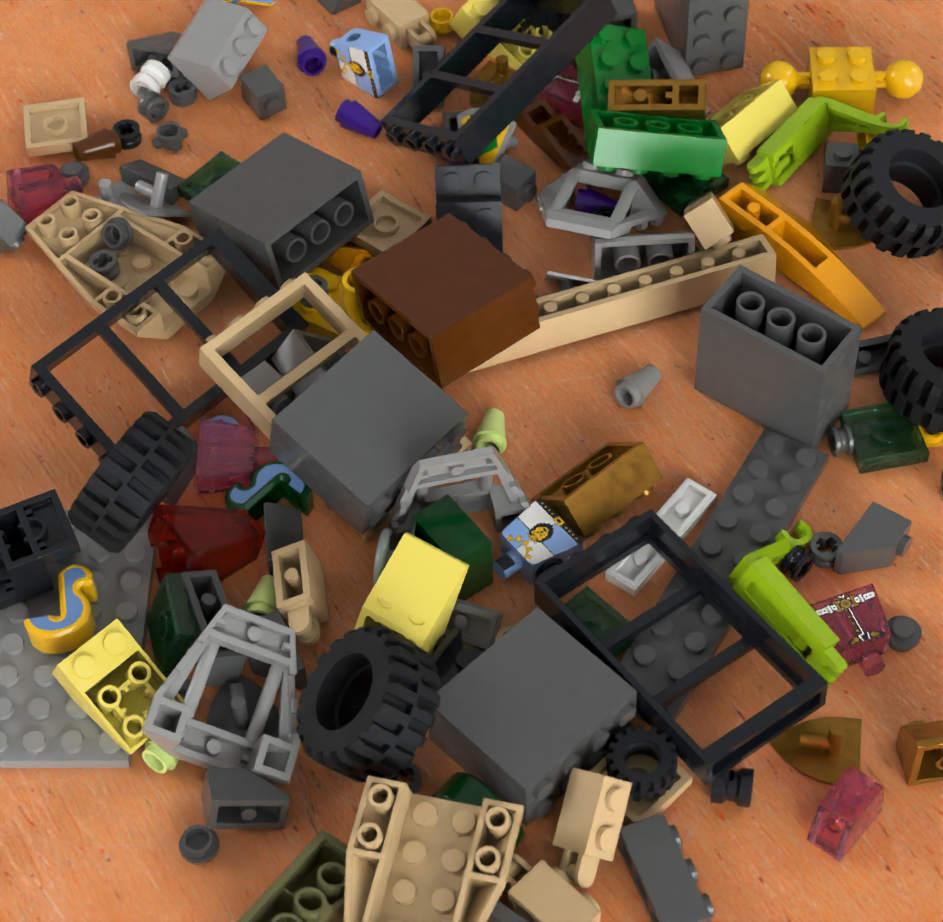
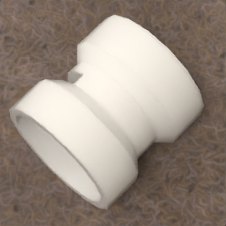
M147 60L142 66L140 73L136 74L130 81V89L139 99L150 91L160 94V89L165 88L171 80L170 71L157 60Z

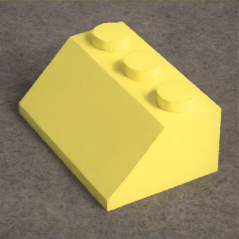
M781 79L742 91L709 118V120H716L727 139L723 165L733 163L734 166H737L751 157L749 152L760 148L770 135L798 109Z

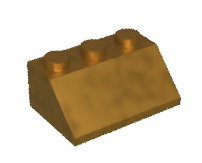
M607 442L530 500L533 503L538 498H541L578 536L588 538L597 534L602 529L601 524L606 520L618 517L628 510L627 505L634 499L650 494L654 490L653 485L661 480L663 476L644 442Z
M917 720L905 726H900L895 746L907 786L943 781V720L926 723Z

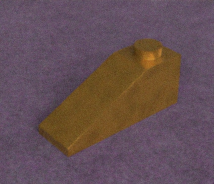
M705 79L609 80L608 110L707 119L708 92Z

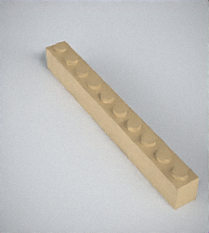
M760 234L725 244L717 250H714V248L536 298L540 309L538 312L540 328L470 372L704 305L739 265L775 283L776 252L765 236Z

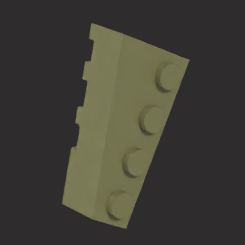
M322 830L237 922H344L346 851L348 845Z

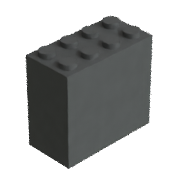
M655 0V8L672 47L681 51L693 76L743 67L749 0Z
M284 132L188 201L199 235L205 238L220 227L278 291L288 279L291 278L293 280V278L296 279L304 272L308 273L374 222L361 170Z
M739 265L701 308L694 389L773 432L815 449L827 435L828 427L835 425L849 407L862 327Z
M373 330L272 419L269 451L358 533L363 535L370 528L377 529L387 519L389 515L387 512L395 505L412 466L418 460L458 453L462 447L460 443L461 438L467 431L464 427L468 413Z
M536 607L437 691L440 696L439 708H435L434 716L436 720L433 728L429 727L430 740L463 770L482 780L494 792L499 801L523 805L524 812L521 822L527 827L536 818L539 820L544 818L553 808L554 802L566 793L572 767L589 771L607 755L611 741L614 742V738L619 732L624 735L625 728L632 727L633 730L635 729L637 691Z

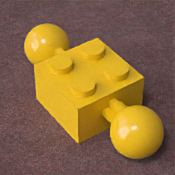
M809 47L806 72H797L786 61H773L762 69L759 76V86L781 79L790 96L793 95L796 89H807L808 98H816L817 96L828 97L873 114L876 88H885L888 94L894 98L908 99L916 95L921 89L923 73L915 62L908 59L892 62L885 71H874L871 47Z

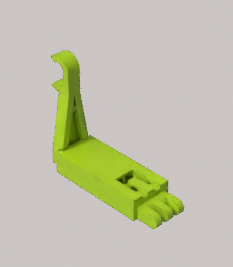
M809 97L756 151L757 155L747 164V170L750 173V183L764 190L770 185L781 187L832 134V131L871 133L876 135L899 129L901 132L902 129H909L908 117L902 118L897 124L887 123L885 112L875 116L828 97Z
M799 520L793 527V534L797 535L799 539L792 538L788 531L781 529L775 537V543L744 556L727 579L733 585L732 589L828 682V689L832 682L839 677L840 673H843L847 668V662L834 648L840 639L776 567L794 547L801 545L805 548L813 538V531L809 525Z

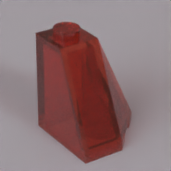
M163 504L155 506L148 529L151 547L157 546L162 565L156 568L159 583L172 599L181 572L216 569L221 582L257 560L266 534L247 510Z

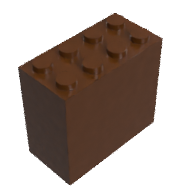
M450 213L351 270L362 322L370 329L375 330L441 389L540 328L538 317L540 309L536 301L534 289L536 281L532 273L527 269L521 268L512 261L508 254L500 252L491 245L487 238L480 237L471 230L466 222L459 221Z

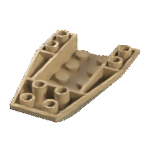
M73 190L25 226L26 232L85 301L101 314L204 239V237L183 225L158 217H146L132 209ZM122 217L131 225L133 241L128 248L117 250L105 244L102 237V229L111 218ZM100 250H110L117 255L121 269L117 278L110 281L89 268L88 260L93 253ZM209 253L168 283V285L192 312L197 315L214 300L226 271ZM157 292L116 322L137 337L169 339L185 325L183 320Z
M368 776L346 851L344 922H487L506 885L524 806L484 798L482 807L413 794L405 782Z

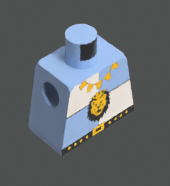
M353 28L343 37L336 38L331 42L329 51L331 55L338 58L342 76L360 89L379 99L399 83L388 35L361 28Z
M538 498L502 531L500 537L503 555L493 561L492 564L497 575L503 580L519 571L530 584H534V580H536L535 573L542 564L555 558H560L564 562L567 561L573 553L583 551V540L541 498Z

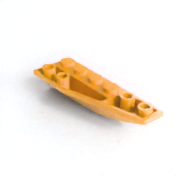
M740 182L719 198L718 202L733 223L734 232L731 233L733 238L739 241L763 234L776 252V269L839 316L862 327V332H864L885 315L886 310L815 228L806 219L764 189Z

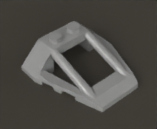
M583 160V163L576 164L537 193L536 201L539 203V210H542V218L546 227L606 239L630 234L631 227L636 226L638 230L647 229L648 222H651L650 225L653 226L661 225L668 214V211L644 176L631 173L628 169L616 168L615 171L610 172L597 169L596 166H592L591 160ZM578 182L623 191L611 217L565 209V206H568L574 200ZM632 203L630 216L625 217Z
M493 446L418 460L412 466L392 509L388 528H391L395 533L397 547L404 533H410L412 515L449 494L466 514L490 509L495 532L498 533L502 532L523 511L530 507V503L521 485L498 451ZM494 474H498L503 487L493 482ZM478 477H479V480H476V481H475V480H467V479H472V478H478ZM465 480V481H463V482H461V483H459V484H455V485H450V486H445V487H438V486H436V485H441V484H446V483H452V482H457V481Z
M224 604L153 695L141 732L168 755L203 768H247L269 783L288 784L300 748L296 720L298 699H296L295 676L297 675L295 630ZM220 646L271 665L245 738L193 719ZM197 662L183 703L174 701V697ZM281 683L278 738L267 734L262 735Z

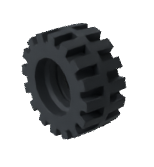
M638 725L636 731H633L632 727L625 728L624 735L619 732L615 736L614 742L611 741L608 748L607 776L632 783L630 794L633 795V801L640 802V797H645L646 802L653 801L654 794L659 798L665 795L666 789H671L676 778L678 766L676 746L673 741L668 742L669 736L665 732L660 735L657 734L658 728L651 726L649 731L645 730V725ZM635 754H646L657 760L659 765L651 772L638 773L631 770L625 762L630 756Z

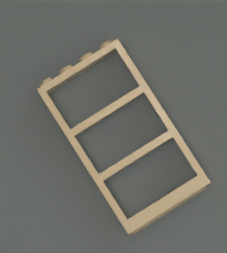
M304 272L296 279L293 278L292 280L290 278L284 282L280 290L270 298L265 296L260 299L253 310L245 316L239 315L235 317L223 332L217 336L213 334L206 338L207 343L199 348V365L270 440L272 419L277 415L268 405L348 345L354 348L367 334ZM302 298H305L340 335L260 395H257L226 363L222 356ZM465 435L461 438L460 443L462 447L459 452L468 451L472 448L473 443ZM393 507L387 512L389 515L380 527L375 530L370 528L363 535L358 534L364 540H367L390 521Z

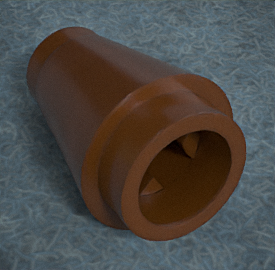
M103 128L73 144L72 149L76 160L81 162L115 158L116 154L122 151V145L115 129L108 130Z

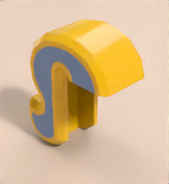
M72 564L59 572L61 616L48 615L23 621L32 646L41 652L49 654L66 653L80 648L93 637L96 622L90 602L94 603L97 601L98 593L92 573L86 566Z

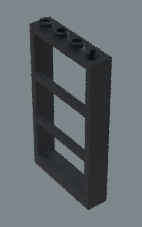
M501 0L380 121L387 131V139L395 146L407 147L413 151L429 153L434 157L440 156L453 162L458 161L470 165L617 15L611 0ZM534 8L571 15L549 38L512 31ZM500 42L537 49L503 85L467 77ZM455 88L491 96L456 133L420 124Z
M220 227L31 366L29 384L33 391L39 397L45 396L53 405L52 410L57 418L63 423L68 422L76 430L75 435L78 441L85 448L89 449L91 447L99 456V463L109 454L115 444L50 371L99 335L173 417L168 422L176 428L182 426L187 429L227 398L228 395L218 384H215L183 409L110 328V326L157 292L203 344H206L207 341L205 339L213 335L212 332L172 290L168 283L209 253L255 303L265 296L270 298L277 293L278 290ZM292 306L272 320L282 333L243 364H240L230 352L222 356L226 363L240 377L263 361L270 364L272 362L271 358L293 329L306 332L309 324Z
M649 509L640 516L630 518L619 529L602 535L593 545L583 551L573 553L567 561L552 570L544 571L534 580L535 604L637 691L636 712L650 727L658 728L657 734L660 735L665 732L669 736L668 742H674L679 758L705 785L825 705L828 682L652 509ZM649 543L689 584L599 641L560 598ZM701 595L743 638L652 697L611 652ZM755 649L794 689L702 750L664 708Z

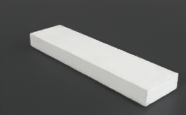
M687 477L656 514L684 540L715 504L717 494ZM648 543L609 567L605 571V580L635 597L666 560Z

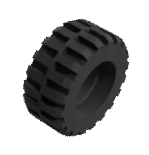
M899 129L889 130L873 137L845 171L842 178L841 198L845 199L843 201V208L845 214H849L851 217L849 219L854 229L858 228L861 231V237L866 242L870 240L876 244V249L882 252L888 250L892 256L904 257V255H907V258H920L921 256L932 255L943 247V142L940 140L936 142L930 139L931 135L923 132L915 134V130L902 129L901 132ZM891 180L909 188L918 197L923 207L914 205L903 198L895 189Z
M934 308L931 312L927 309L921 310L903 319L900 325L896 326L892 332L879 369L880 387L884 390L883 395L887 402L894 404V411L900 417L906 416L908 423L915 427H918V425L927 428L926 432L933 434L943 432V371L937 368H943V308Z
M149 411L143 413L129 427L122 438L118 440L78 494L71 509L68 511L67 516L70 523L108 552L120 553L158 508L197 452L194 440L158 413Z
M365 626L351 630L344 634L343 639H336L330 645V650L326 654L322 653L316 661L318 665L313 672L310 671L306 679L308 682L305 691L302 690L299 699L301 709L297 710V721L300 727L297 730L305 752L308 756L312 757L313 761L356 782L366 783L368 776L384 779L386 776H393L401 770L400 766L402 764H409L415 757L414 752L418 747L422 748L427 740L425 735L429 727L433 728L436 720L434 712L435 708H439L440 696L437 690L441 687L434 661L422 648L380 626Z

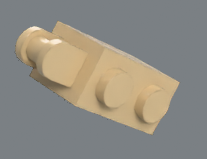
M365 0L366 9L364 13L369 24L375 25L383 34L388 35L389 42L392 41L400 50L408 46L413 48V45H434L437 43V36L429 26V12L416 0Z
M710 192L684 209V218L705 250L711 246L714 250H717L731 240V233L734 232L733 223L713 192Z
M304 539L271 551L277 610L289 623V628L295 630V635H298L299 641L305 646H311L319 640V624L329 621L323 563Z
M572 767L552 844L564 849L559 869L567 875L571 883L575 882L579 887L588 888L594 882L599 860L613 861L632 783Z
M513 853L504 888L508 891V908L529 922H600L601 919L598 903L585 892L580 894L572 887L569 878L558 867L551 868L543 860L539 861L534 867H531L518 854ZM520 874L522 878L516 882L514 879Z

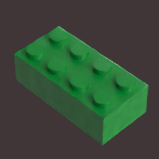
M607 24L575 56L585 138L590 108L608 110L609 80H652L645 30Z
M590 108L585 142L592 166H596L599 170L610 172L615 171L616 168L628 169L629 172L634 174H647V171H655L667 177H678L679 174H688L699 180L721 177L727 139L716 120Z

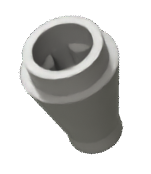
M648 364L644 368L618 379L613 390L616 401L627 409L641 406L654 386L661 380V372L656 366Z

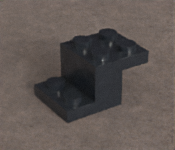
M500 163L435 165L436 220L450 213L459 221L466 222L471 230L480 237L487 238L492 246L503 253Z
M55 489L0 509V610L54 590L46 565L81 551Z

